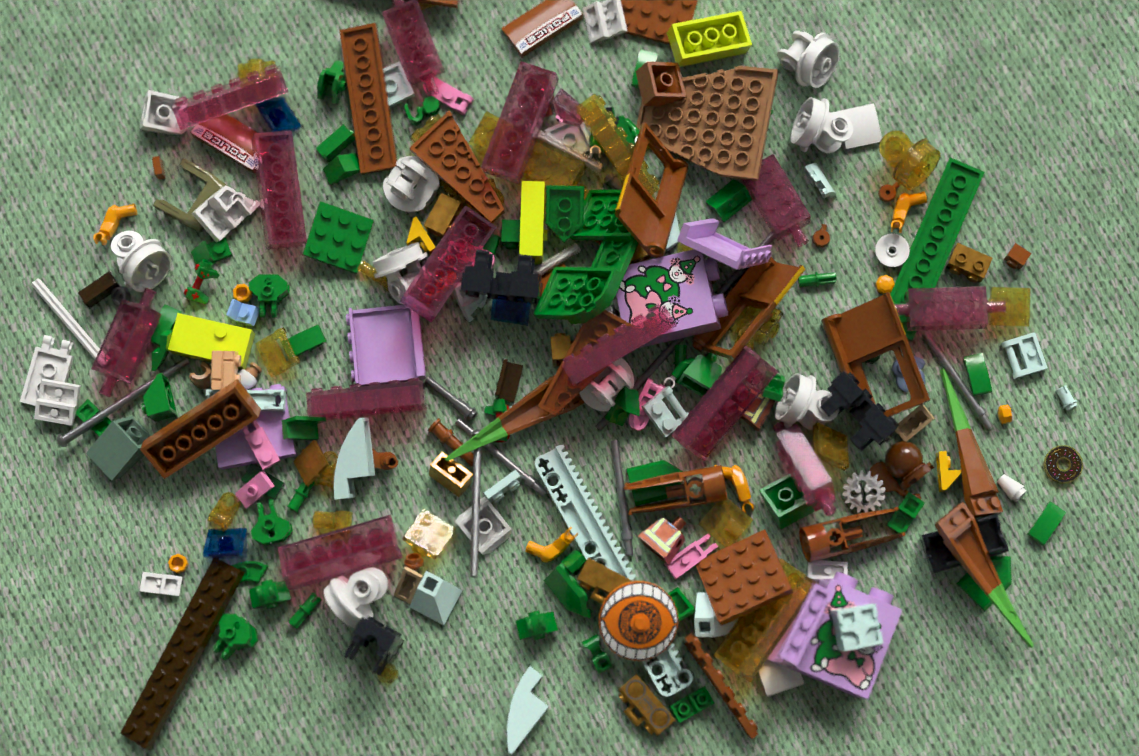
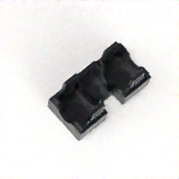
M476 250L474 267L465 266V273H462L461 290L469 297L479 298V295L482 294L487 295V299L498 300V296L506 297V301L517 302L519 298L523 299L525 303L536 304V301H539L542 296V276L534 273L535 258H532L531 255L519 254L517 271H511V273L496 272V278H494V269H492L493 254H489V251Z
M843 371L831 382L832 385L827 388L832 397L820 408L830 417L838 409L839 415L844 409L849 410L852 406L854 407L849 413L859 422L862 428L850 438V441L861 452L873 441H876L880 446L885 442L888 443L900 432L897 429L900 425L891 415L888 417L884 415L886 410L879 402L875 405L870 400L873 396L866 388L862 391L858 387L860 382L851 372L846 374Z
M993 514L976 519L989 556L993 557L1008 552L1009 548L1006 539L1003 537L998 515ZM938 531L920 536L931 574L962 566L943 543L944 539Z
M370 616L366 619L361 617L353 631L352 642L344 657L354 660L361 646L367 648L369 642L373 643L377 640L379 649L376 654L381 657L372 673L381 676L388 662L391 661L393 655L396 656L404 641L400 638L402 634Z

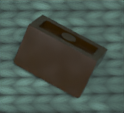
M108 271L79 291L78 294L83 299V303L90 309L111 295L112 290L120 287L112 273Z
M504 358L495 393L496 399H505V401L515 403L523 365L508 362V359Z

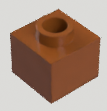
M1015 243L1004 260L1007 261L1006 264L1009 267L1020 270L1032 253Z

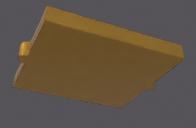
M315 440L305 449H302L301 454L293 461L306 486H309L317 477H320V474L329 466Z

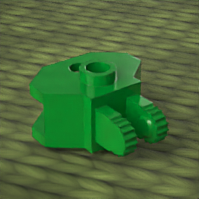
M341 60L334 61L331 68L326 67L325 70L322 69L317 85L318 99L324 100L325 96L332 98L331 103L338 104L341 93L344 92L346 87L343 70L344 63Z
M259 274L249 281V290L258 298L260 303V318H265L266 305H272V318H277L280 301L290 294L288 283L279 275Z
M273 499L269 500L268 503L271 514L268 515L264 513L263 504L261 502L257 503L258 522L251 530L252 539L266 546L286 541L293 532L292 523L280 518Z
M272 579L261 582V585L249 589L252 608L266 607V609L278 607L280 603L292 600L288 581L273 582Z
M539 610L528 613V617L515 620L520 640L533 637L534 640L546 638L545 634L558 631L554 611L541 614Z
M223 614L219 621L220 633L218 636L220 638L212 649L215 653H219L228 644L221 654V658L226 661L236 650L240 651L241 648H251L258 642L257 629L237 614Z

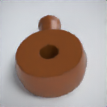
M899 183L883 185L878 192L879 198L884 202L894 200L896 189L900 187Z
M821 224V230L813 234L812 240L817 247H825L830 242V235L826 231V224Z

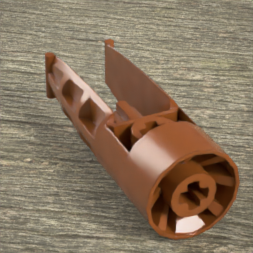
M722 465L666 474L629 484L626 482L624 490L684 480V484L667 486L666 493L668 498L687 496L685 498L632 507L629 509L628 514L671 510L728 500ZM702 474V479L693 477L687 483L686 476ZM693 484H696L697 487H699L698 491L694 490ZM703 494L706 495L705 499L690 501V497L698 498Z
M898 507L845 516L800 527V543L806 560L814 562L852 553L905 536V532L847 546L846 541L863 537V532L860 526L844 530L842 528V525L893 513L898 510ZM836 523L835 528L827 532L825 531L824 526ZM836 536V540L831 541L829 537ZM838 545L841 546L842 551L830 553V548Z

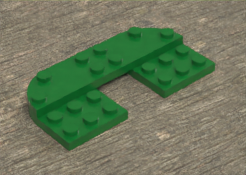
M589 190L584 200V225L570 238L572 240L603 241L591 268L554 267L533 313L537 319L568 320L571 324H584L598 316L612 304L638 245L635 238L615 215L621 190Z

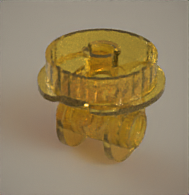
M901 131L887 133L879 144L880 154L894 168L893 179L907 190H913L920 186L934 171L940 159V151L931 145L929 140L924 138L913 144L909 137Z

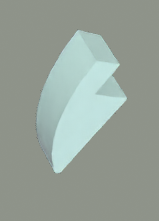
M358 418L341 447L334 475V500L355 497L353 478L375 475L369 418Z
M531 666L522 676L510 705L507 743L508 751L511 754L514 753L549 707L531 693L532 689L542 678V675Z

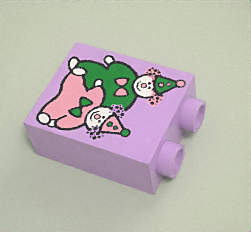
M693 249L628 266L616 293L621 319L645 331L629 346L632 350L721 329L719 318L728 316V310L724 294L714 295L711 281L720 279L716 259L712 257L706 258L705 254Z
M836 572L833 579L819 580L818 585L833 594L798 665H786V667L854 697L868 699L902 609L891 605L893 595L871 587L869 595L855 589L858 583L857 579ZM876 603L877 619L880 623L879 629L882 633L884 644L848 651H838L831 611Z

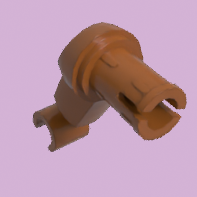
M372 448L374 468L390 470L398 465V459L393 453L377 452Z

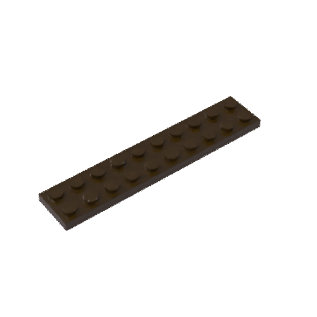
M215 557L213 558L120 732L121 735L144 749L151 751L245 572Z

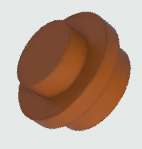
M418 553L408 554L404 560V565L412 570H417L424 564V560Z

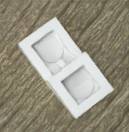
M143 572L140 592L179 596L182 577Z

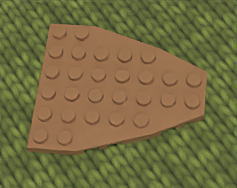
M737 66L731 70H718L717 73H703L684 77L682 80L686 98L661 106H643L641 100L637 127L640 130L642 123L646 122L668 151L719 176L758 181L779 72L777 69Z

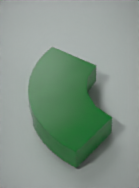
M244 561L231 565L245 572L240 583L244 581L259 583L269 567L256 561Z

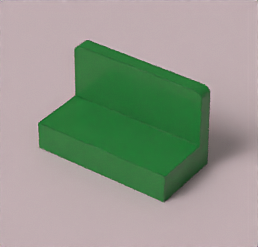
M343 124L315 149L329 163L356 140L355 134Z
M733 179L706 200V203L715 210L722 222H726L753 199L746 186Z
M294 416L282 420L283 439L318 440V424L326 422V417Z

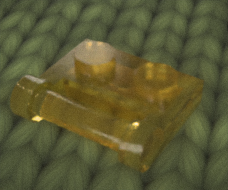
M284 327L277 329L271 335L255 343L270 377H275L300 363L299 357L295 356L288 341L287 332ZM277 339L280 340L289 359L287 362L277 343Z

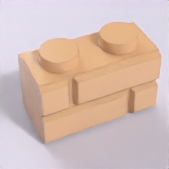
M212 351V390H222L237 379L241 383V375H238V367L241 366V355H238V351Z

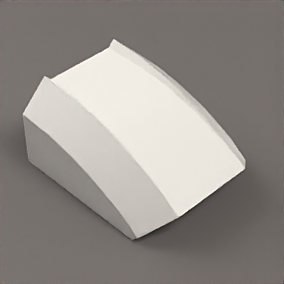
M148 90L143 102L140 130L182 135L187 130L190 106L187 99Z
M486 497L480 499L479 552L484 555L494 551L509 538L512 532L510 526ZM472 506L459 515L455 521L470 541Z

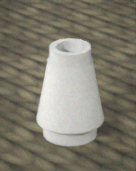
M1005 474L997 481L1010 500L1017 502L1026 493L1022 484Z

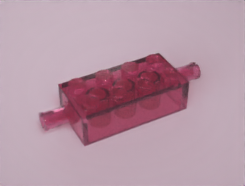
M392 0L394 7L383 11L382 15L407 80L411 86L423 82L428 97L434 96L431 88L435 95H437L439 90L434 77L446 71L418 0H411L406 3L404 0Z
M772 154L762 160L758 181L741 179V181L746 186L753 202L775 239L779 241L791 234L797 246L802 247V243L805 245L809 240L801 228L810 224L811 215L776 157Z
M986 286L910 288L905 293L906 303L894 304L898 315H906L907 331L985 329L988 325V313L1006 312L1005 301L987 300Z
M145 288L139 303L122 299L91 368L106 377L98 393L111 397L116 382L121 381L131 384L162 315L150 308L157 292Z
M784 422L777 423L773 429L778 440L775 442L779 450L778 456L782 463L787 464L788 467L786 469L790 477L796 479L795 484L799 492L803 491L805 494L803 497L806 504L812 506L815 512L822 509L825 516L833 515L837 511L833 505L836 502L833 481L798 424L786 428Z

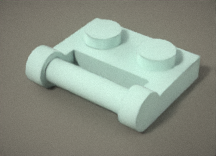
M1035 332L1001 343L1003 349L1006 350L1011 364L1013 379L1048 368ZM1012 346H1018L1026 369H1020Z
M670 386L665 387L642 406L663 437L670 435L691 418L689 412L683 409L673 395V390ZM664 397L668 399L680 416L678 419L674 418L662 401Z

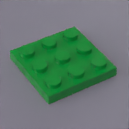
M320 201L302 256L356 274L374 220Z

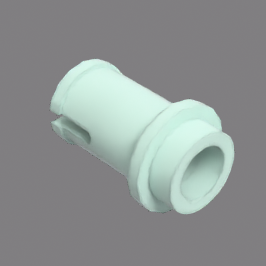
M1067 385L1055 391L1064 405L1063 409L1066 408L1069 411L1077 407V400L1073 399Z

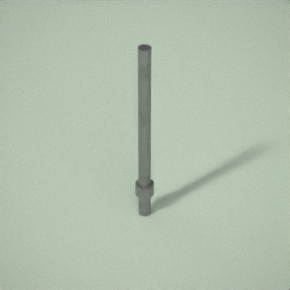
M928 331L922 334V337L973 409L972 413L976 419L979 418L986 430L992 428V423L985 415L986 411L976 402Z
M461 418L455 422L458 427L471 436V433L474 431L472 427ZM491 443L482 446L512 472L516 470L528 488L532 487L542 497L546 495L548 491L536 482L537 479L535 477L529 476Z
M618 440L611 441L623 531L621 538L624 541L626 556L634 555L632 547L633 532L630 531Z

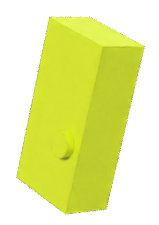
M742 11L675 23L671 25L667 32L675 62L679 63V67L745 54L752 46Z
M522 181L519 254L531 255L532 258H535V264L540 265L543 262L544 241L548 240V230L544 229L545 182Z
M177 313L168 350L175 355L211 363L212 351H238V355H241V366L238 369L245 370L255 333L251 329Z

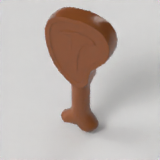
M877 462L869 469L872 477L876 474L878 475L877 481L883 480V484L880 487H885V492H897L903 497L909 492L907 490L903 491L900 488L898 482L887 471L884 462ZM919 493L913 494L921 500V495Z

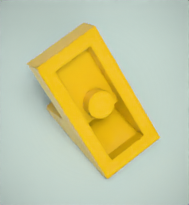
M414 217L407 239V246L422 241L419 244L423 251H428L430 255L437 252L435 245L418 218Z
M939 451L936 453L939 492H944L962 472L961 470H948L951 466L950 456H947V451Z

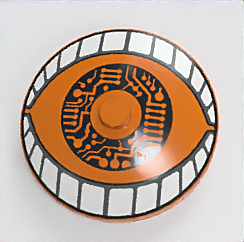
M630 581L616 587L603 601L598 619L599 630L604 642L615 654L628 660H647L661 654L673 641L678 627V613L673 600L661 587L647 581Z

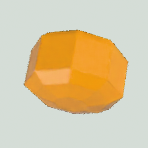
M888 275L880 276L875 283L877 291L883 295L888 291L891 293L894 287L893 278Z
M239 284L233 290V297L241 303H247L252 298V293L246 284Z
M1009 405L999 406L997 412L999 421L1002 424L1010 423L1012 421V412Z
M176 554L171 556L168 565L171 571L179 574L186 571L189 563L187 557Z

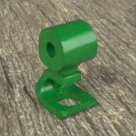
M429 96L424 99L421 108L416 107V117L411 116L407 103L404 105V109L409 123L418 126L423 121V115L427 117L437 115L440 106L437 98Z
M596 634L581 643L591 651L593 655L591 660L600 674L613 666L606 651H601L599 646L600 638Z

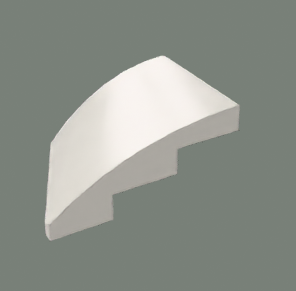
M224 186L202 203L192 215L215 242H218L261 203L245 197V194L236 192L228 186Z

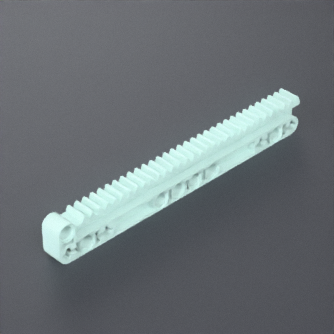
M558 445L548 453L538 456L535 460L536 471L567 527H573L570 530L571 534L575 535L578 532V536L574 540L586 560L590 558L596 562H603L605 567L633 581L636 575H630L632 567L626 568L628 560L622 561L625 555L618 554L621 550L620 547H614L617 544V540H611L613 533L607 534L609 526L603 527L606 520H599L602 517V513H596L598 506H592L594 499H589L591 493H584L587 490V486H581L583 479H577L580 476L579 472H574L576 466L570 465L572 459H566L568 452H563L565 446ZM543 460L544 462H548V474H546V471L543 467L539 468L540 461ZM550 477L558 479L556 486H550L547 483ZM561 486L563 487L562 489H560L561 494L563 496H567L565 498L566 502L564 503L562 501H557L559 499V495L556 490H558ZM589 544L594 545L596 551L593 554H587L585 547ZM670 644L661 654L655 656L658 661L652 662L649 666L646 664V662L650 661L649 659L641 660L657 691L663 697L675 694L689 686L693 681L692 673L687 669H682L679 664L682 658L675 657L678 651L671 650L674 644ZM653 665L661 666V675L655 676L652 674L651 668ZM680 673L688 674V683L682 684L679 682L678 676ZM665 674L667 676L664 679L665 683L672 686L670 693L661 690L663 688L661 681L659 683L656 682L657 679H661Z

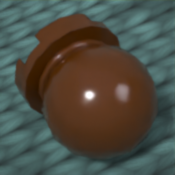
M901 441L892 444L885 454L887 471L893 477L901 479L902 483L899 486L903 491L934 469L930 462L926 465L923 463V455L920 449L911 442Z

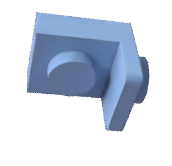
M232 299L226 316L238 323L254 326L260 308Z

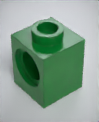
M502 220L501 243L506 249H516L517 246H520V220Z

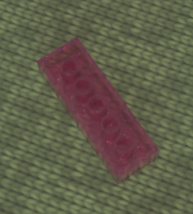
M520 61L481 165L484 173L520 185L559 80L556 72Z
M273 64L265 67V71L260 73L257 71L250 72L243 79L236 77L230 79L229 83L223 86L222 83L213 85L211 90L206 92L202 89L194 92L191 97L181 96L176 98L172 110L180 130L289 92L280 66L276 67Z
M292 131L254 133L251 141L266 250L304 246L307 238Z
M465 205L407 288L400 302L432 323L462 280L465 266L472 265L475 261L476 250L483 249L497 226Z
M657 304L648 310V315L643 317L640 314L631 319V325L626 327L623 324L614 329L615 334L609 337L606 334L597 339L598 344L593 347L591 344H588L580 349L581 353L574 356V354H571L564 358V363L561 366L572 385L675 327L676 323L666 306L660 307Z
M746 345L736 359L726 367L718 380L713 383L708 392L702 396L699 403L689 412L688 416L671 436L684 448L705 461L779 371Z
M419 378L407 379V382L401 383L399 380L388 381V384L382 385L380 382L369 383V386L362 387L361 384L350 385V388L343 389L342 386L330 387V390L324 391L322 388L311 389V392H306L308 416L326 417V420L427 410L426 389L423 381H419Z
M391 514L278 547L282 576L289 591L403 558Z

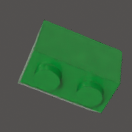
M159 373L143 396L144 403H142L144 415L147 414L155 422L178 416L170 381L162 373Z
M793 472L759 490L770 515L781 530L815 512L813 499Z

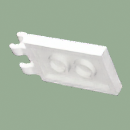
M44 335L41 348L35 347L20 402L36 406L42 379L67 383L74 356L69 355L73 347L72 342L62 340L61 348L58 350L52 348L55 338Z

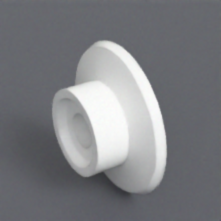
M898 234L882 236L875 247L878 260L890 267L903 264L910 252L908 242ZM889 249H893L895 253L891 254Z

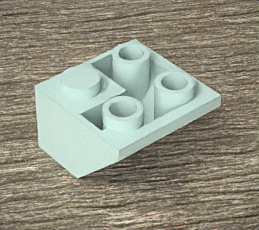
M426 571L416 589L410 608L445 625L462 590Z
M707 592L697 593L694 617L696 637H718L739 631L738 619L721 626Z

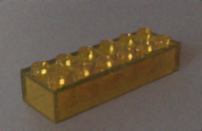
M592 94L573 108L624 181L635 146L633 143L627 142L625 139L627 134L622 127H617L615 124L617 119L613 113L606 111L604 108L606 103L600 95ZM643 159L638 180L652 195L659 190L657 185L660 183L654 174L648 173L647 169L649 167Z
M487 111L468 143L471 149L531 181L545 182V188L546 185L577 186L587 168L585 162Z
M782 558L779 561L794 593L740 617L713 655L749 682H752L798 615L812 585H818V583Z

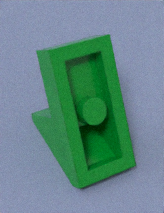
M226 237L218 242L214 241L209 244L203 241L191 251L195 265L199 264L202 259L215 263L233 256Z
M624 386L614 400L615 405L609 409L605 419L623 426L630 413L639 416V391L633 388L630 390Z

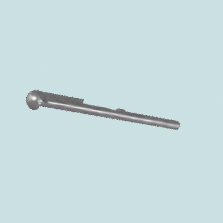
M185 357L161 373L168 378L190 364V362ZM155 377L65 435L58 434L56 438L57 444L61 447H67V443L145 393Z
M480 429L474 430V431L471 433V436H470V437L472 438L474 435H476V434H477L478 432H480L481 430H480ZM482 446L474 449L471 578L478 577Z

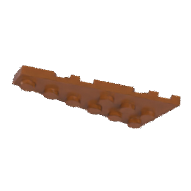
M449 110L410 147V151L492 225L505 212Z
M607 310L584 323L538 407L556 415L645 331Z
M692 633L689 634L682 642L750 739H753L758 735L756 732L758 730L757 725L752 719L749 720L745 715L747 711L741 703H737L734 698V692L723 682L725 679L724 675L719 669L715 670L712 665L714 661L708 653H704L702 650L701 642Z

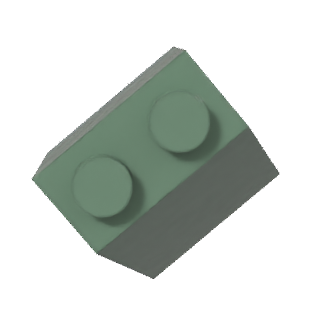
M133 416L114 420L86 454L90 457L91 462L97 465L103 471V474L113 481L121 478L145 456L140 449L143 441L150 437L151 434Z

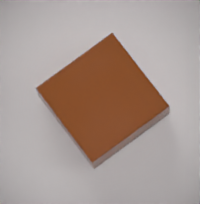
M159 156L152 157L156 177L159 180L166 179L162 159Z

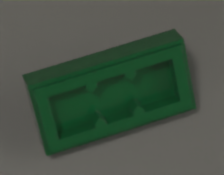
M251 464L241 480L248 483L263 470ZM265 472L274 484V487L266 495L275 500L285 483Z

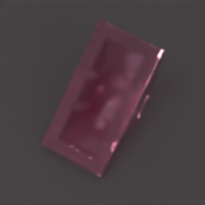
M562 88L551 100L557 122L580 126L590 113Z

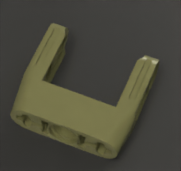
M183 158L179 165L204 180L206 185L188 213L183 212L165 200L156 199L153 206L158 210L161 209L164 211V214L171 218L178 219L183 225L198 232H203V226L192 213L218 190L228 185L213 174Z

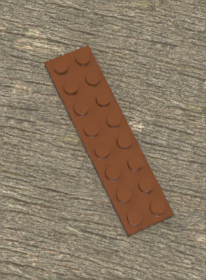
M371 23L341 29L339 31L360 172L362 175L391 170L397 166L396 162L398 160L377 24Z

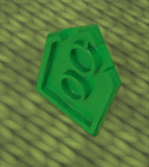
M546 185L545 224L563 243L584 225V186Z
M665 460L626 469L630 483L683 472ZM683 481L631 489L635 506L668 499L666 487L679 485Z
M1011 556L990 557L998 577L1006 590L1012 584ZM968 572L956 583L984 612L993 604Z
M561 563L543 581L567 610L590 618V609H587L586 606L588 601L587 593Z

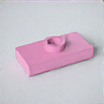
M263 470L235 494L247 509L270 491L274 484Z

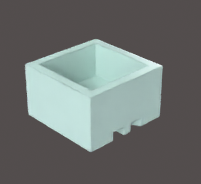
M876 603L831 611L838 651H848L884 644L882 633L879 629L880 623L877 619Z

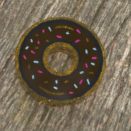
M1060 445L1049 450L1044 458L1043 467L1047 477L1059 484H1068L1081 475L1083 460L1079 452L1074 448ZM1064 459L1067 461L1068 468L1066 470L1059 468V460Z

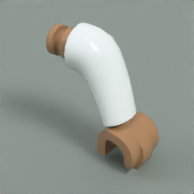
M202 362L200 366L205 373L201 376L190 373L189 377L197 388L207 389L211 386V368L208 364ZM253 362L249 364L250 368L247 367L245 370L241 369L238 372V375H241V384L246 390L253 388L257 384V373L260 374L262 372V369Z

